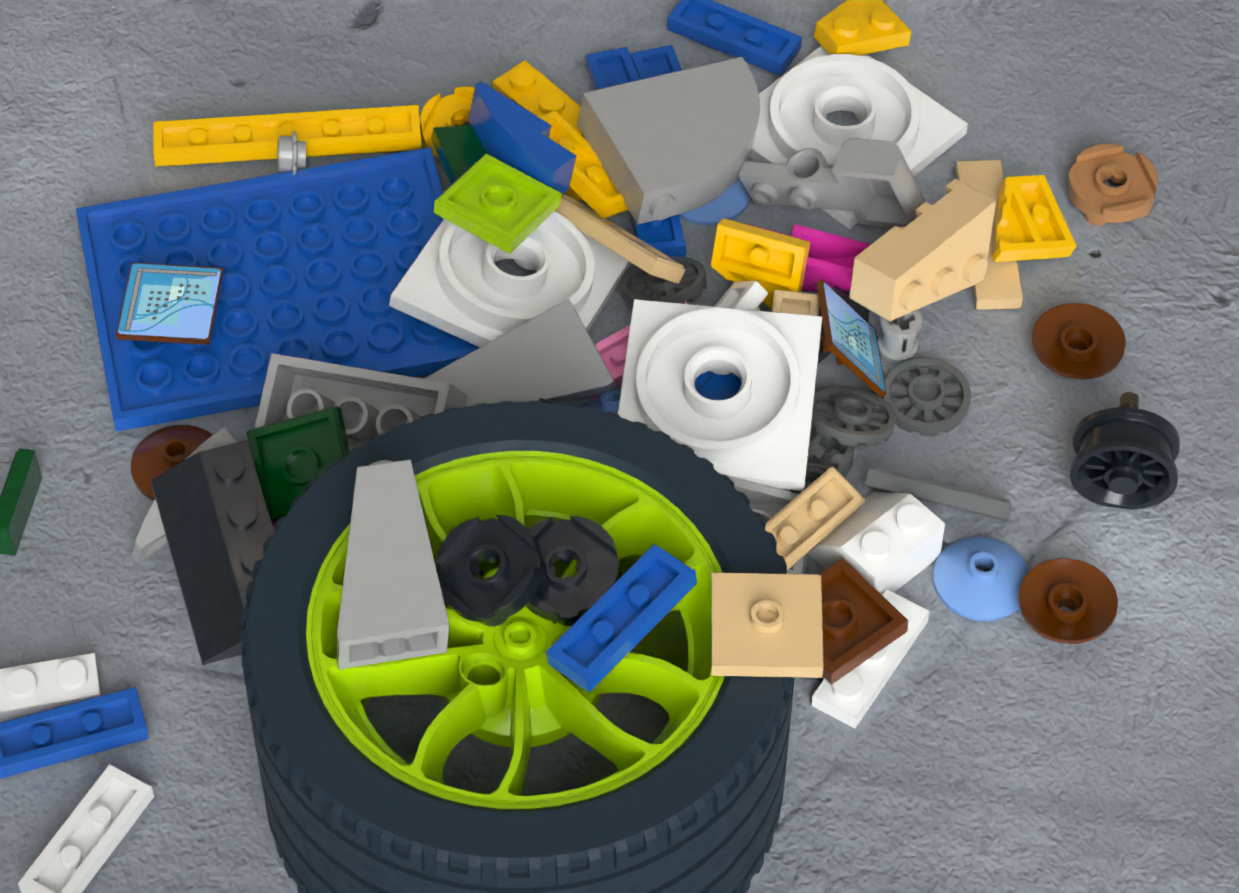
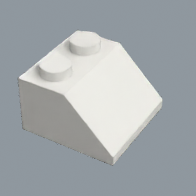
M872 492L864 498L866 500L865 503L854 514L812 549L808 555L825 570L843 558L883 595L886 589L892 592L897 591L938 558L941 553L945 523L910 493Z

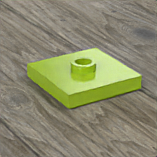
M485 154L435 200L433 213L511 254L560 206L562 193Z

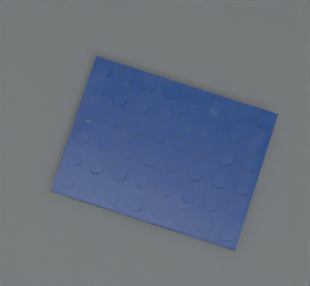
M431 147L297 170L295 175H292V171L76 208L116 432L259 406L271 353L418 377L433 374L480 348L389 306L391 294L444 220V218L433 213L435 200L443 194ZM131 262L220 267L224 269L210 345L116 339V331Z

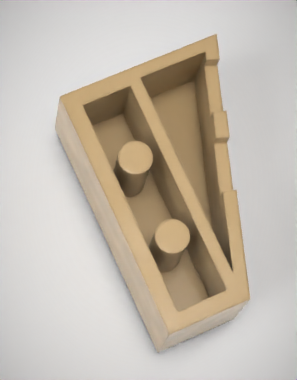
M955 178L946 185V192L948 193L934 205L927 202L923 203L916 209L918 217L903 229L895 225L855 257L849 298L888 321H892L984 281L988 268L987 257L997 200Z

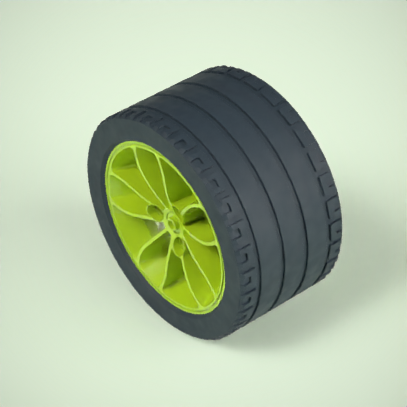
M541 401L474 404V406L459 409L456 407L447 409L445 412L422 416L421 419L408 424H400L385 434L380 433L372 437L370 442L347 452L346 457L341 461L333 462L327 467V472L320 478L313 479L306 486V492L303 495L297 496L290 504L291 510L287 516L279 518L274 526L275 534L267 537L263 545L264 556L261 560L255 562L252 570L253 581L249 582L247 586V604L242 609L241 621L243 630L240 632L242 668L269 826L279 857L283 858L284 867L289 878H293L296 882L298 893H747L752 877L755 873L760 872L764 864V853H769L773 834L780 818L795 677L711 676L712 573L787 574L785 559L776 552L777 541L771 532L765 531V520L760 513L752 511L750 500L743 492L736 491L734 482L726 475H720L713 468L714 464L709 460L698 457L694 454V450L687 445L678 444L670 439L669 435L661 431H654L648 428L646 424L638 421L632 422L621 418L620 415L615 413L597 411L596 408L586 406L582 408L559 402L541 403ZM380 460H390L393 462L411 460L437 574L439 565L436 563V558L445 538L457 526L467 520L479 517L481 521L498 519L495 515L512 517L522 523L527 529L539 521L552 518L553 522L571 520L570 516L590 519L603 527L613 539L620 562L621 577L654 544L696 571L697 584L632 649L636 653L629 652L590 693L548 664L546 651L571 627L563 626L557 621L541 618L531 612L526 606L508 617L503 624L491 627L482 622L470 621L459 616L444 601L449 621L447 652L346 669H338L337 630L357 467L369 466ZM500 558L493 564L485 560L479 568L483 572L480 579L491 577L497 572ZM573 559L567 564L557 561L553 565L557 571L556 577L564 579L576 575L575 567L578 562ZM631 693L644 696L660 704L668 712L670 720L662 733L650 744L629 735L615 726L596 706L601 694ZM392 695L442 696L446 707L428 726L411 765L405 762L385 743L368 719L364 710L372 697ZM571 733L597 750L618 768V771L584 787L543 795L523 796L522 794L530 758V748L558 741ZM469 734L495 745L511 747L508 771L499 788L489 795L454 788L446 785L443 780V768L450 752Z

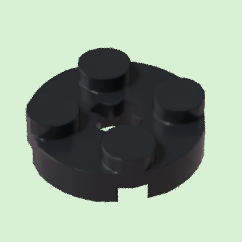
M495 515L498 519H487L484 521L476 517L463 522L445 538L436 558V563L439 565L438 579L443 600L459 616L470 621L482 622L491 627L503 624L508 617L525 607L547 575V565L542 559L541 548L536 539L522 523L506 515ZM500 558L497 572L491 577L480 579L483 575L482 570L479 568L485 560L493 564Z
M570 516L571 520H559L556 522L549 518L539 521L528 529L541 548L542 559L547 565V575L533 598L526 605V608L541 618L557 621L563 626L572 627L620 579V562L613 539L596 522L580 516ZM573 559L578 562L575 567L576 575L564 579L556 577L557 571L553 565L557 561L567 564Z

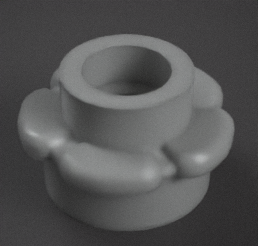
M292 132L291 136H278V172L292 171V175H295L297 168L306 167V141H297L296 132Z

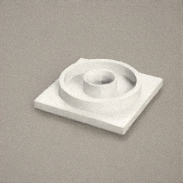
M821 45L759 93L760 113L749 157L755 162L786 165L789 158L797 151L805 148H814L823 154L829 167L833 168L841 146L847 139L884 140L898 145L914 177L965 136L968 123L911 85L896 70L875 60L868 54L860 56L851 54L830 55ZM843 110L854 112L856 119L861 123L853 126H840L829 122L826 118L830 112ZM822 209L848 229H851L858 223L853 211Z
M555 211L511 254L444 219L391 294L389 306L475 346L482 347L569 299L588 332L631 262L578 230L572 222ZM503 259H514L520 267L527 270H536V273L529 276L510 275L500 270L495 265V262Z
M634 299L618 415L632 422L638 421L646 424L648 428L654 431H661L669 435L670 439L678 444L687 445L694 450V454L698 457L706 458L714 464L713 468L718 473L779 489L804 491L822 317ZM712 371L721 375L733 373L740 378L742 385L737 394L729 399L710 400L699 394L694 382L702 373Z

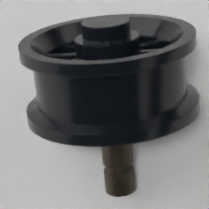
M1125 392L1121 394L1119 407L1103 409L1086 416L1077 424L1073 433V448L1076 456L1070 468L1071 483L1080 495L1101 506L1129 510L1147 508L1165 501L1174 493L1177 487L1178 470L1174 461L1180 450L1179 434L1175 427L1165 418L1153 412L1138 409L1139 396L1135 393Z

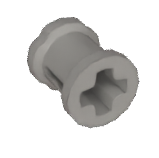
M918 309L897 318L896 325H893V320L888 321L881 316L880 325L883 333L877 341L880 356L893 364H901L914 359L919 349L916 335L922 326V316ZM906 342L905 350L902 351V345Z

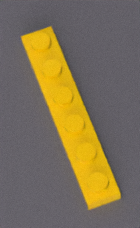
M419 105L153 122L155 167L277 159L278 136H291L292 132H296L297 141H306V157L422 149Z

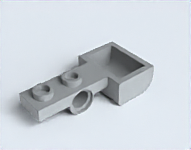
M859 138L847 139L841 146L833 168L829 167L819 150L805 148L794 153L786 165L744 161L738 174L753 202L764 206H772L774 204L797 206L806 210L821 208L853 211L859 224L887 228H893L895 225L897 227L907 226L918 217L916 209L926 202L900 148L891 141Z

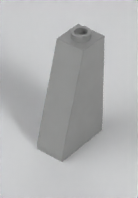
M569 299L424 378L450 383L467 394L465 407L474 406V404L500 403V401H538L540 398L553 403H566L602 395L605 392L618 389Z
M380 460L369 466L357 467L337 630L338 669L445 653L448 646L449 621L411 460L396 462Z

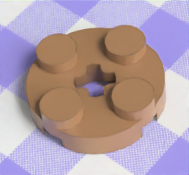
M1117 144L1095 145L1083 150L1077 156L1076 163L1070 167L1068 174L1067 193L1074 206L1084 213V218L1087 222L1096 226H1102L1108 222L1123 223L1146 216L1151 212L1158 185V174L1154 165L1146 156L1137 152L1136 157L1123 152L1124 146ZM1106 179H1111L1114 184L1122 185L1119 187H1109L1104 183Z

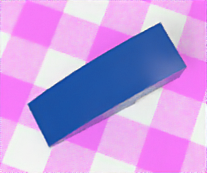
M482 81L477 83L474 89L469 122L488 154L562 194L567 192L577 155L549 139L551 130L549 123Z

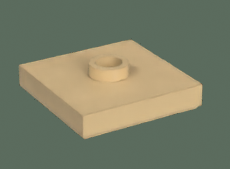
M712 573L711 676L822 678L821 575Z

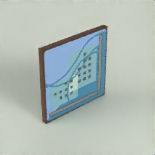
M131 262L116 331V339L210 345L224 269L220 267Z
M821 279L816 284L824 334L821 336L823 351H831L836 356L838 365L845 364L882 398L887 394L876 330Z

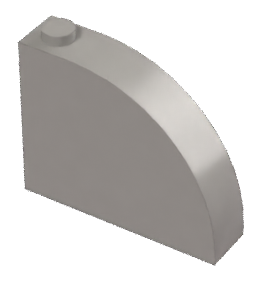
M738 57L585 92L582 95L577 125L601 162L617 192L624 198L625 205L638 225L654 220H664L670 216L699 208L722 195L739 178L738 174L744 161H748L760 113V98L751 70L743 57Z

